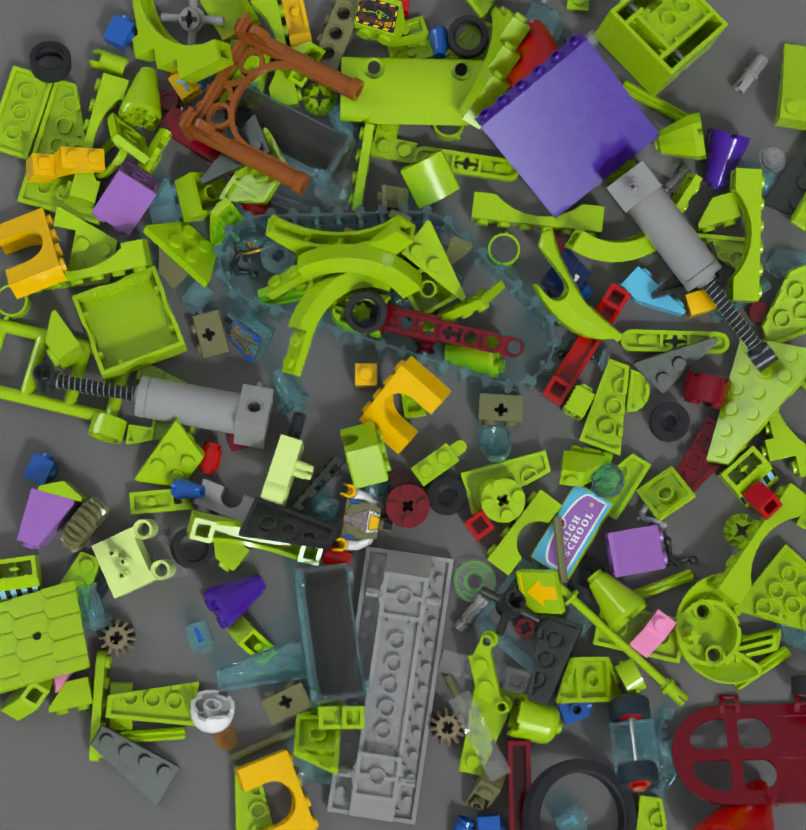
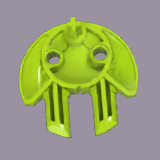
M719 573L713 574L695 583L685 593L678 606L675 617V636L679 650L689 666L706 679L722 684H739L751 681L763 674L761 666L752 661L751 657L777 651L780 645L781 627L749 635L742 634L741 627L738 626L740 624L738 616L742 612L736 611L733 608L734 606H731L711 591L715 585L713 581ZM699 606H702L704 609L703 617L697 614ZM710 649L715 652V659L713 661L708 658V651Z

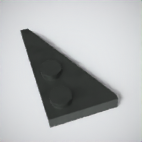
M256 115L251 116L238 132L239 135L249 145L271 155L272 151ZM221 153L201 177V184L207 186L246 167V165Z

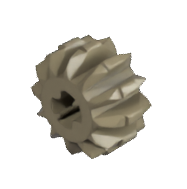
M116 619L115 625L112 621H108L109 629L107 627L101 628L102 632L106 633V635L99 636L100 640L106 641L101 644V648L109 646L107 650L108 655L115 649L116 657L120 656L121 650L125 655L128 654L127 647L132 649L135 647L130 640H137V636L130 635V633L135 631V628L127 629L129 621H125L122 626L121 619ZM120 632L119 635L123 636V640L116 643L117 640H113V635H117Z
M444 708L445 715L442 716L441 712L437 710L436 714L439 719L431 717L430 721L436 725L429 726V730H437L431 736L433 739L439 735L441 736L438 744L441 745L445 738L447 739V746H451V738L456 743H459L460 741L456 735L465 736V733L459 730V728H466L467 725L466 723H458L463 720L464 716L459 715L455 718L457 714L456 709H453L451 715H449L448 708ZM448 721V724L450 722L453 723L451 732L447 730L444 732L442 730L444 722Z

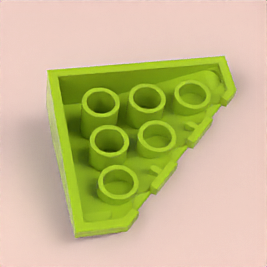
M784 44L775 126L806 130V46Z

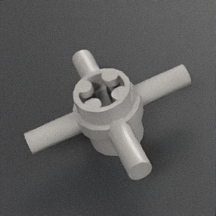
M189 0V6L184 8L180 14L162 13L161 21L180 23L183 29L188 31V45H197V32L207 24L224 25L225 17L208 16L203 9L197 7L198 0ZM190 15L197 17V22L191 23Z

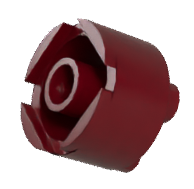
M687 371L682 397H685L684 402L700 405V401H705V406L721 409L722 405L725 406L731 380L703 373H694L693 376V371Z
M405 482L397 484L389 491L386 498V512L394 524L410 529L420 525L427 518L430 511V501L427 493L421 486ZM404 500L406 502L413 501L411 503L413 507L411 510L409 508L403 509L404 504L402 502Z

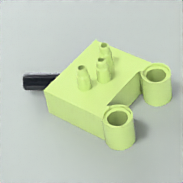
M302 412L293 413L287 436L281 434L261 493V498L283 507L287 504L295 477L311 480L315 471L314 466L300 461L304 451V444L300 437L306 420V415Z
M138 520L133 527L92 545L104 575L88 596V600L91 603L99 605L109 589L115 599L154 581L174 576L176 572L175 563L170 559H162L152 563L142 540L153 538L158 533L159 528L155 520ZM144 523L149 526V533L147 535L142 531ZM161 564L167 567L166 575L160 572Z

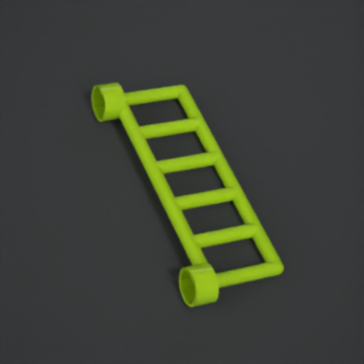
M0 318V352L6 333L35 340L21 390L0 385V399L91 420L87 433L89 436L104 442L121 444L127 426L125 420L118 418L122 403L121 399L109 398L105 411L76 404L79 391L75 392L74 390L69 391V389H66L63 400L35 394L33 370L38 364L43 363L47 349L45 340L48 330ZM74 336L81 345L86 357L73 365L71 377L76 376V378L82 377L83 379L90 353L93 354L88 339ZM130 373L115 378L113 384L115 385L116 383V385L120 386L122 384V386L126 387Z

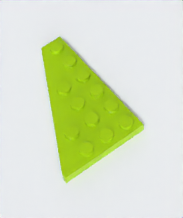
M64 80L54 83L32 153L55 154L61 146L78 147L80 139L85 140L86 133L83 131L84 121L78 86ZM25 174L17 199L19 203L39 209L43 207L44 210L56 213V208L59 206L87 223L100 226L101 221L92 213L93 207L68 200L69 193L65 192L68 180L73 181L75 174L58 177L49 183L27 182Z
M740 339L729 377L731 382L725 406L722 405L707 455L708 462L730 466L737 455L747 447V443L754 435L758 434L769 422L770 417L779 411V407L785 400L791 397L802 385L803 380L806 378V348L758 339L759 341L767 342L779 359L760 372L748 357L747 352L749 349H746L747 346Z
M785 544L751 584V589L740 605H736L733 608L745 614L806 631V561Z

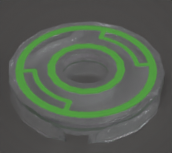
M469 560L463 562L456 569L453 575V586L461 599L472 603L479 595L482 586L494 591L497 578L489 564L481 560ZM472 575H477L481 579V584L477 588H472L468 583V579Z

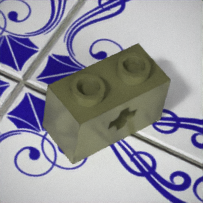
M219 310L192 316L194 322L190 324L193 335H198L199 343L196 344L199 357L203 356L207 361L231 354ZM207 331H211L213 334H215L212 336L211 341L205 338V336L208 335Z
M480 393L478 421H482V425L495 426V422L504 423V427H517V424H521L523 419L524 396ZM499 405H502V408L507 410L502 416H498V412H494V409H498Z
M295 679L285 684L286 689L280 692L274 689L264 694L265 699L261 702L272 725L313 707L314 704L303 681L298 683ZM284 695L287 698H292L289 707L286 704H281Z

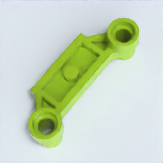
M488 629L482 633L474 654L469 655V661L478 700H485L497 713L505 714L513 708L514 700L508 694H501L492 655V648L498 644L499 635L495 633V630ZM485 638H489L491 643H488ZM500 703L505 704L506 708L501 707Z

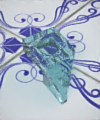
M779 624L785 642L796 649L806 652V631Z

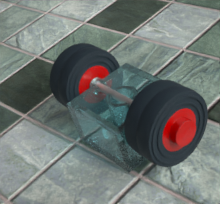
M639 694L618 696L609 703L610 717L613 722L609 723L615 775H618L619 787L622 790L631 792L650 790L659 785L658 771L660 770L654 718L650 719L649 700L646 696Z

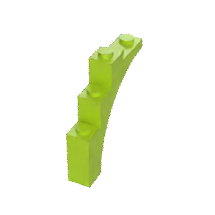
M132 0L138 35L132 38L135 58L148 62L155 60L157 69L171 73L178 70L180 80L197 83L233 65L229 43L214 39L198 45H183L172 37L163 26L156 12L154 0Z
M495 4L490 10L493 29L488 53L472 89L458 110L460 117L479 130L481 127L475 119L483 109L493 105L497 98L509 89L510 85L506 78L520 59L516 49L531 29L526 22L528 18L518 11L514 14L505 6L499 8Z
M273 214L268 218L265 235L296 253L295 261L298 262V255L318 247L335 244L366 245L397 255L414 242L415 225L402 216L397 215L389 221L372 228L349 232H329L305 228Z
M778 411L770 417L769 422L763 428L765 435H768L769 439L761 441L762 446H759V451L768 462L791 457L790 469L792 474H795L796 478L805 477L806 444L790 430Z

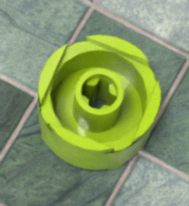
M496 476L488 479L482 485L479 491V502L482 510L490 519L496 522L507 523L516 519L523 511L525 494L519 484L512 478ZM505 494L507 500L499 504L497 497H502Z

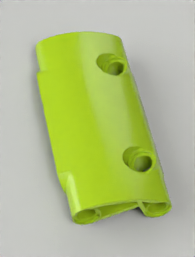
M341 57V73L363 80L364 88L356 101L341 95L340 122L470 126L469 123L460 117L458 110L472 89L485 60ZM371 61H377L380 64L378 73L373 74L369 72L368 64ZM459 63H464L467 67L466 73L461 76L457 75L455 66Z

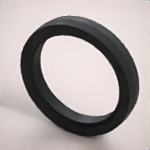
M570 759L552 765L534 780L523 803L522 829L541 830L540 811L548 790L555 782L566 775L583 773L596 778L610 791L617 806L618 830H636L637 828L636 808L630 791L622 790L619 787L618 775L613 770L595 761Z

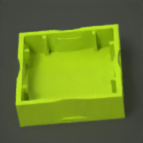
M155 265L146 268L147 271L133 273L117 282L101 285L72 296L105 382L187 351Z

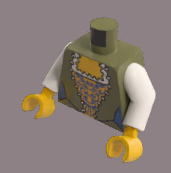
M343 483V485L348 487L347 493L340 492V495L347 497L341 538L334 539V541H338L339 547L332 550H359L371 545L373 540L377 539L378 530L391 532L393 522L388 518L380 517L381 508H379L378 501L368 492L358 488L355 489L351 484Z

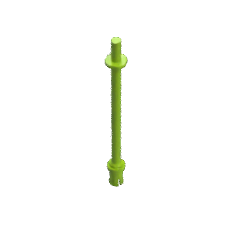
M560 583L562 596L566 598L564 601L565 606L571 603L650 675L660 685V691L673 699L679 707L685 703L683 700H688L689 695L675 684L673 678H665L576 597L579 593L577 589L571 592Z

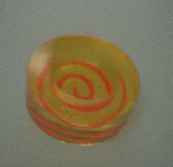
M229 727L218 732L215 738L217 746L222 750L234 748L238 742L237 732Z

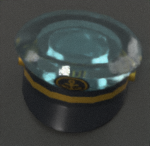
M262 235L237 242L235 246L240 250L244 262H255L266 257L273 249L274 244L271 238Z

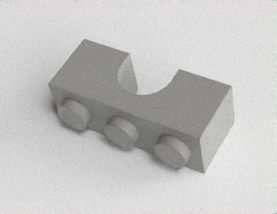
M203 479L201 485L205 486L206 491L203 498H195L194 503L199 505L197 509L208 514L212 510L219 513L218 516L244 521L254 502V498L244 495L240 505L229 508L223 501L226 487Z

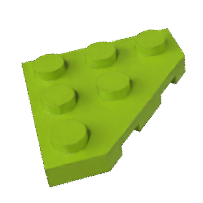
M806 264L788 270L761 324L766 341L783 343L806 334Z

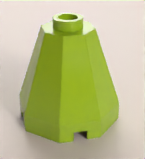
M700 112L690 114L658 131L659 136L654 139L656 150H660L661 155L694 160L707 159Z

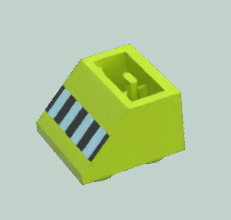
M753 445L743 451L730 466H727L717 475L719 480L746 509L749 507V504L742 495L759 480L766 487L770 488L779 480L769 462Z
M40 555L0 560V603L44 589Z

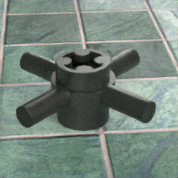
M517 577L511 591L505 592L502 595L484 586L479 591V594L496 602V612L501 616L495 631L498 635H504L509 619L515 618L518 615L536 624L541 619L540 615L524 608L526 598L519 591Z

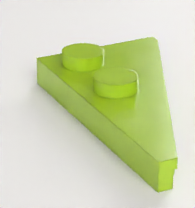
M427 220L415 235L414 242L407 246L401 254L463 301L466 296L431 222Z

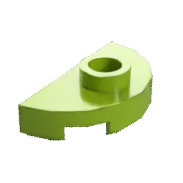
M630 369L625 413L641 409L648 401L650 395V386L646 378L639 371Z

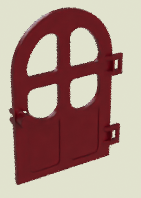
M793 694L794 703L740 705L738 695H718L719 705L699 709L689 715L677 729L672 743V762L677 776L694 795L716 805H764L765 807L774 805V807H778L784 804H806V701H799V697H806V695ZM723 699H734V703H724ZM716 719L724 722L727 737V747L725 749H695L691 745V734L699 726ZM740 719H758L762 721L771 732V742L763 748L741 747L739 744L737 721ZM746 760L768 761L776 770L777 777L775 783L769 786L767 790L752 791L747 789L744 785L742 762ZM707 761L728 762L731 770L732 789L730 791H720L707 786L696 777L693 770L694 764Z

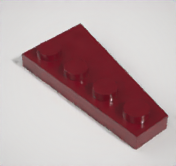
M710 415L706 418L676 469L693 493L722 465L707 461V455L717 423Z

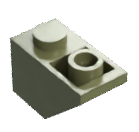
M382 185V191L377 192L378 209H382L383 215H389L392 209L404 215L409 214L408 189Z
M159 247V274L177 292L192 276Z
M487 761L481 776H477L464 804L484 814L501 791L507 770Z

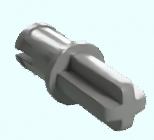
M758 54L748 68L743 69L744 73L733 84V89L743 95L751 83L758 79L757 76L768 63V59L764 55Z

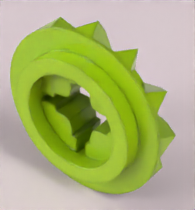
M317 82L311 83L305 88L303 104L310 113L322 116L330 113L335 108L337 103L335 91ZM319 90L326 97V99H322L320 106L317 99H313L314 96H318Z
M739 513L732 515L725 522L723 529L726 541L731 546L737 548L740 541L745 538L743 535L734 537L738 532L737 525L741 527L748 525L745 530L748 537L751 533L749 529L756 520L748 514Z

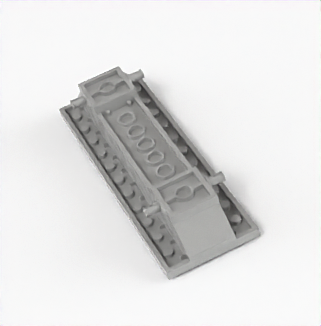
M366 547L343 706H364L365 729H340L338 774H332L328 812L415 825L454 559Z

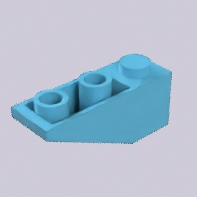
M638 266L620 285L621 288L631 293L629 299L635 304L681 317L686 312L683 309L685 307L684 304L677 298L673 299L670 295L657 299L651 298L650 294L662 284H657L651 279L653 277L652 274L645 268L641 269Z

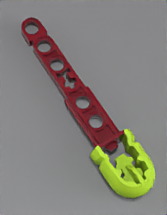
M362 289L350 291L330 305L331 318L339 328L362 334L354 331L345 319L347 302L353 295L361 291H367ZM380 294V296L387 305L388 315L386 321L379 330L369 333L371 337L379 339L383 336L384 332H389L436 343L438 340L489 353L500 352L499 355L511 358L519 357L525 350L524 342L517 337L504 335L503 337L496 332L444 321L442 316L391 305V297ZM362 299V300H360V301H364V300L370 301L371 304L377 305L374 301L369 300V299ZM362 302L360 306H354L353 316L358 317L355 320L359 324L363 319L370 318L371 309ZM405 316H409L413 321V325L409 329L404 328L401 324V320ZM426 321H430L434 325V331L431 334L425 333L422 329L423 323ZM451 326L453 332L459 333L460 328L464 329L461 334V342L457 341L459 336L453 335L450 339L447 338L444 330L449 329ZM469 331H473L477 335V341L474 344H469L465 339V335ZM490 336L496 337L499 341V345L495 349L487 346V339ZM512 341L520 344V351L517 354H512L508 350V345Z

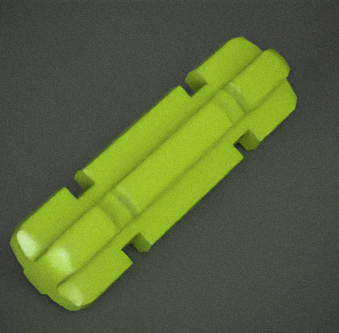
M572 445L570 451L607 456L606 464H611L613 454L604 451L602 453L601 450L581 448V446Z

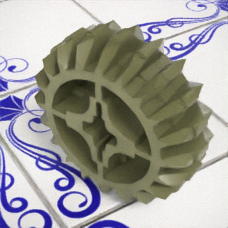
M97 497L88 499L69 520L61 532L59 542L63 544V547L72 552L81 550L104 523L109 514L110 507Z

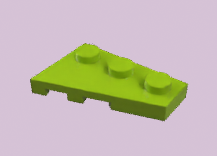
M632 453L589 489L614 504L608 515L615 521L618 520L649 471L651 464Z

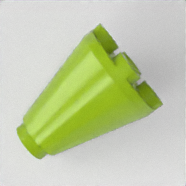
M140 68L119 108V117L131 127H144L146 130L154 131L157 125L161 123L162 111L157 72L153 68Z
M490 336L487 339V346L491 349L498 347V339ZM477 337L466 339L469 344H474L477 341ZM447 344L445 347V361L453 365L493 378H497L500 373L505 371V360H502V355H499L500 352L489 353L455 344Z
M601 569L587 579L611 630L614 629L615 632L619 631L630 621L629 616L633 619L647 606L645 604L646 601L641 596Z

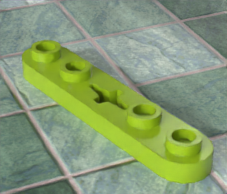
M421 146L414 151L413 161L414 163L421 161L422 157L441 149ZM442 149L453 174L503 182H513L519 176V173L506 158ZM465 159H469L470 164L477 165L478 167L469 166L468 170H465L463 165L455 164V162L460 163L464 162Z
M626 330L620 339V345L625 351L665 353L673 349L671 343H663V341L671 340L673 336H676L677 340L685 341L686 345L715 336L719 342L706 353L713 355L724 353L730 344L729 338L724 333L705 331ZM685 343L677 344L676 347L685 345Z
M98 650L96 656L90 743L101 724L107 727V722H104L106 691L110 689V677H107V670L112 665V655H108L107 650ZM90 745L89 760L99 762L104 757Z

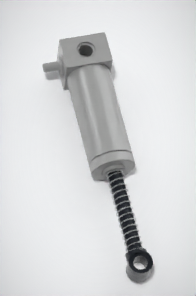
M642 160L608 186L609 192L624 212L630 214L687 292H690L695 287L705 290L704 293L708 294V297L712 299L711 302L715 303V307L717 306L718 311H721L722 316L726 318L725 321L729 322V325L733 327L732 330L736 331V335L738 334L739 339H742L743 344L745 343L747 346L746 349H749L747 352L748 357L756 368L762 372L779 360L767 342L758 340V336H755L754 331L752 332L751 327L743 320L744 317L740 316L737 308H734L733 303L731 304L730 299L722 292L723 289H720L719 285L716 284V280H713L716 276L714 273L721 269L722 266L663 189V184L648 164Z
M47 363L38 364L33 370L34 386L40 393H50L53 390L63 388L64 390L69 389V391L74 390L75 392H86V394H97L98 397L102 395L103 397H113L116 400L119 398L121 401L123 399L126 401L130 400L134 403L135 416L170 423H173L176 417H178L182 421L181 425L234 434V444L264 449L272 415L274 389L265 388L263 382H258L256 386L243 384L241 393L142 375L137 387L131 388L128 385L125 387L122 384L120 386L116 385V383L115 385L111 384V382L105 383L104 381L103 383L99 382V380L94 381V379L88 380V378L82 379V377L76 378V376L61 375L60 371L55 370L52 365Z

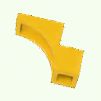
M61 146L55 154L32 153L26 160L27 182L49 183L58 177L66 175L103 173L105 171L104 149Z

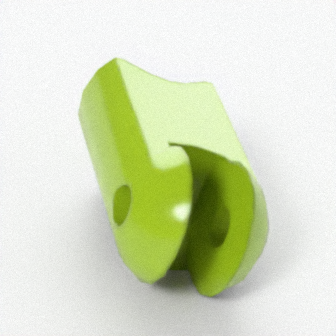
M95 49L91 52L101 57L99 62L88 60L92 68L122 78L124 77L123 71L128 64L129 58L101 49Z

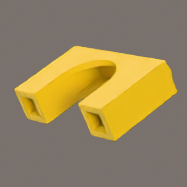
M43 207L0 224V246L5 255L28 246H42L40 252L31 260L5 270L8 284L17 299L67 280L65 271L68 268L64 258L60 257L64 254L60 244L56 243L59 241L58 234L54 228L52 229L54 221L51 214L46 215Z
M413 356L406 361L401 360L393 370L396 373L394 375L391 373L384 380L383 384L385 387L383 389L380 387L374 393L372 398L375 400L373 402L369 401L361 411L364 414L359 419L363 424L374 422L375 428H380L384 443L397 454L411 442L419 431L397 412L393 401L394 394L400 393L410 396L432 414L452 392Z
M285 749L278 750L235 768L234 771L240 788L246 792L262 784L276 781L284 784L289 790L292 803L288 815L281 822L262 830H316L319 825L315 815L311 816L308 807L311 806L307 794L302 792V778L299 773H295L293 767L296 764L292 753H288Z

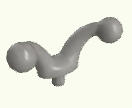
M644 503L643 507L639 510L640 516L637 517V520H643L645 524L657 523L660 528H666L667 522L665 520L659 522L656 518L647 517L646 512L648 508Z

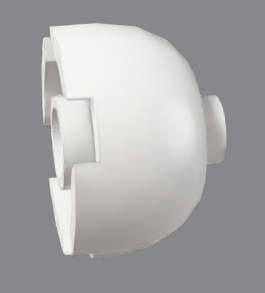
M218 690L201 691L197 693L196 698L191 700V720L195 727L203 732H221L230 725L235 711L233 699L229 695L227 698L219 695Z

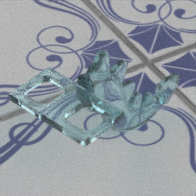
M674 707L662 708V713L654 720L650 729L651 746L662 761L661 770L658 773L659 785L656 788L650 789V791L661 795L666 794L675 776H677L672 762L671 748L673 742L671 740L663 741L668 734L661 731V728H667L665 720H672L676 712Z

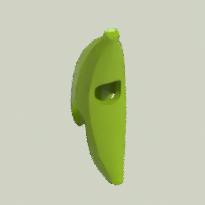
M553 229L545 230L540 236L538 248L562 280L564 290L560 297L550 299L537 283H533V289L541 304L559 324L572 333L584 338L614 339L616 342H619L623 333L618 331L594 307L585 302L580 289L560 255Z

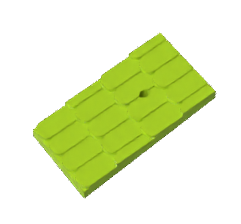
M74 581L41 589V591L15 597L12 600L0 603V694L90 667ZM34 637H41L39 640H34Z

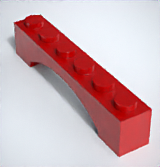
M612 283L596 310L608 322L613 324L631 296V293ZM578 336L541 396L560 407L602 340Z

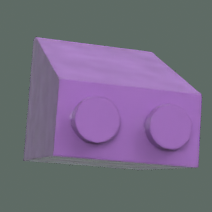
M125 159L114 172L94 204L92 213L98 220L113 225L117 232L130 235L157 195L160 180Z
M31 488L17 540L23 542V547L39 550L40 546L46 547L79 509L82 502Z
M657 525L603 534L610 575L614 578L664 569L665 563H668L666 551H662L661 542L664 541L661 528L658 529Z

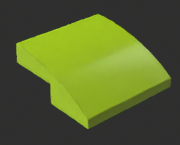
M423 16L405 20L406 27L397 46L387 45L390 58L435 59Z
M442 149L422 157L421 161L406 166L400 171L419 209L460 189Z

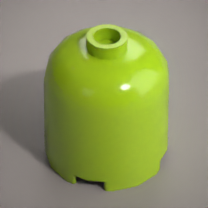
M519 693L516 696L519 702L517 707L513 706L510 711L507 727H511V731H508L507 735L539 744H546L556 734H560L563 722L560 721L559 709L551 703L550 707L547 708L529 701L526 694Z

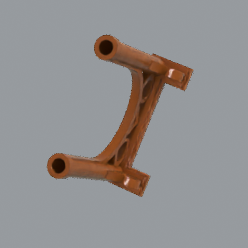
M245 12L242 18L236 21L234 26V32L238 40L235 45L230 47L233 65L216 73L214 81L207 85L202 101H198L195 109L189 106L187 111L181 114L178 125L188 141L197 140L290 187L292 192L302 195L309 184L310 175L249 145L239 135L235 115L241 95L256 78L273 70L294 71L353 101H356L361 95L364 81L357 77H349L271 38L270 34L260 26L255 25L249 14ZM263 54L277 61L265 64ZM248 57H259V67L253 70H246L244 68V63ZM239 68L245 77L240 76L238 79L231 81ZM225 90L228 92L227 101L230 105L225 102H219ZM224 109L228 111V119L221 124H214L212 122V118L218 110ZM230 127L235 139L219 131H224Z

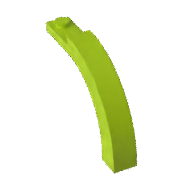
M687 172L671 198L681 213L685 212L690 198L700 188L703 178L697 174ZM577 228L564 246L574 253L604 262L635 260L656 251L643 232L625 239L602 240Z
M335 244L318 247L298 255L297 265L289 267L287 271L274 275L268 280L267 295L273 300L315 277L344 272L358 273L378 279L393 288L402 298H405L421 290L422 275L408 262L385 250L358 244Z
M330 273L318 280L305 293L291 316L288 327L295 330L290 338V346L283 360L281 372L298 377L301 376L316 327L325 311L338 298L359 288L370 287L390 292L391 287L378 279L358 273Z

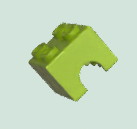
M368 422L341 429L340 434L354 488L357 489L388 481L387 472L391 471L380 428L376 429L374 422Z

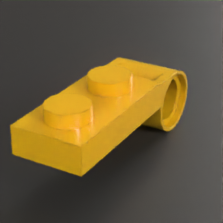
M281 0L291 48L307 41L312 42L304 1Z

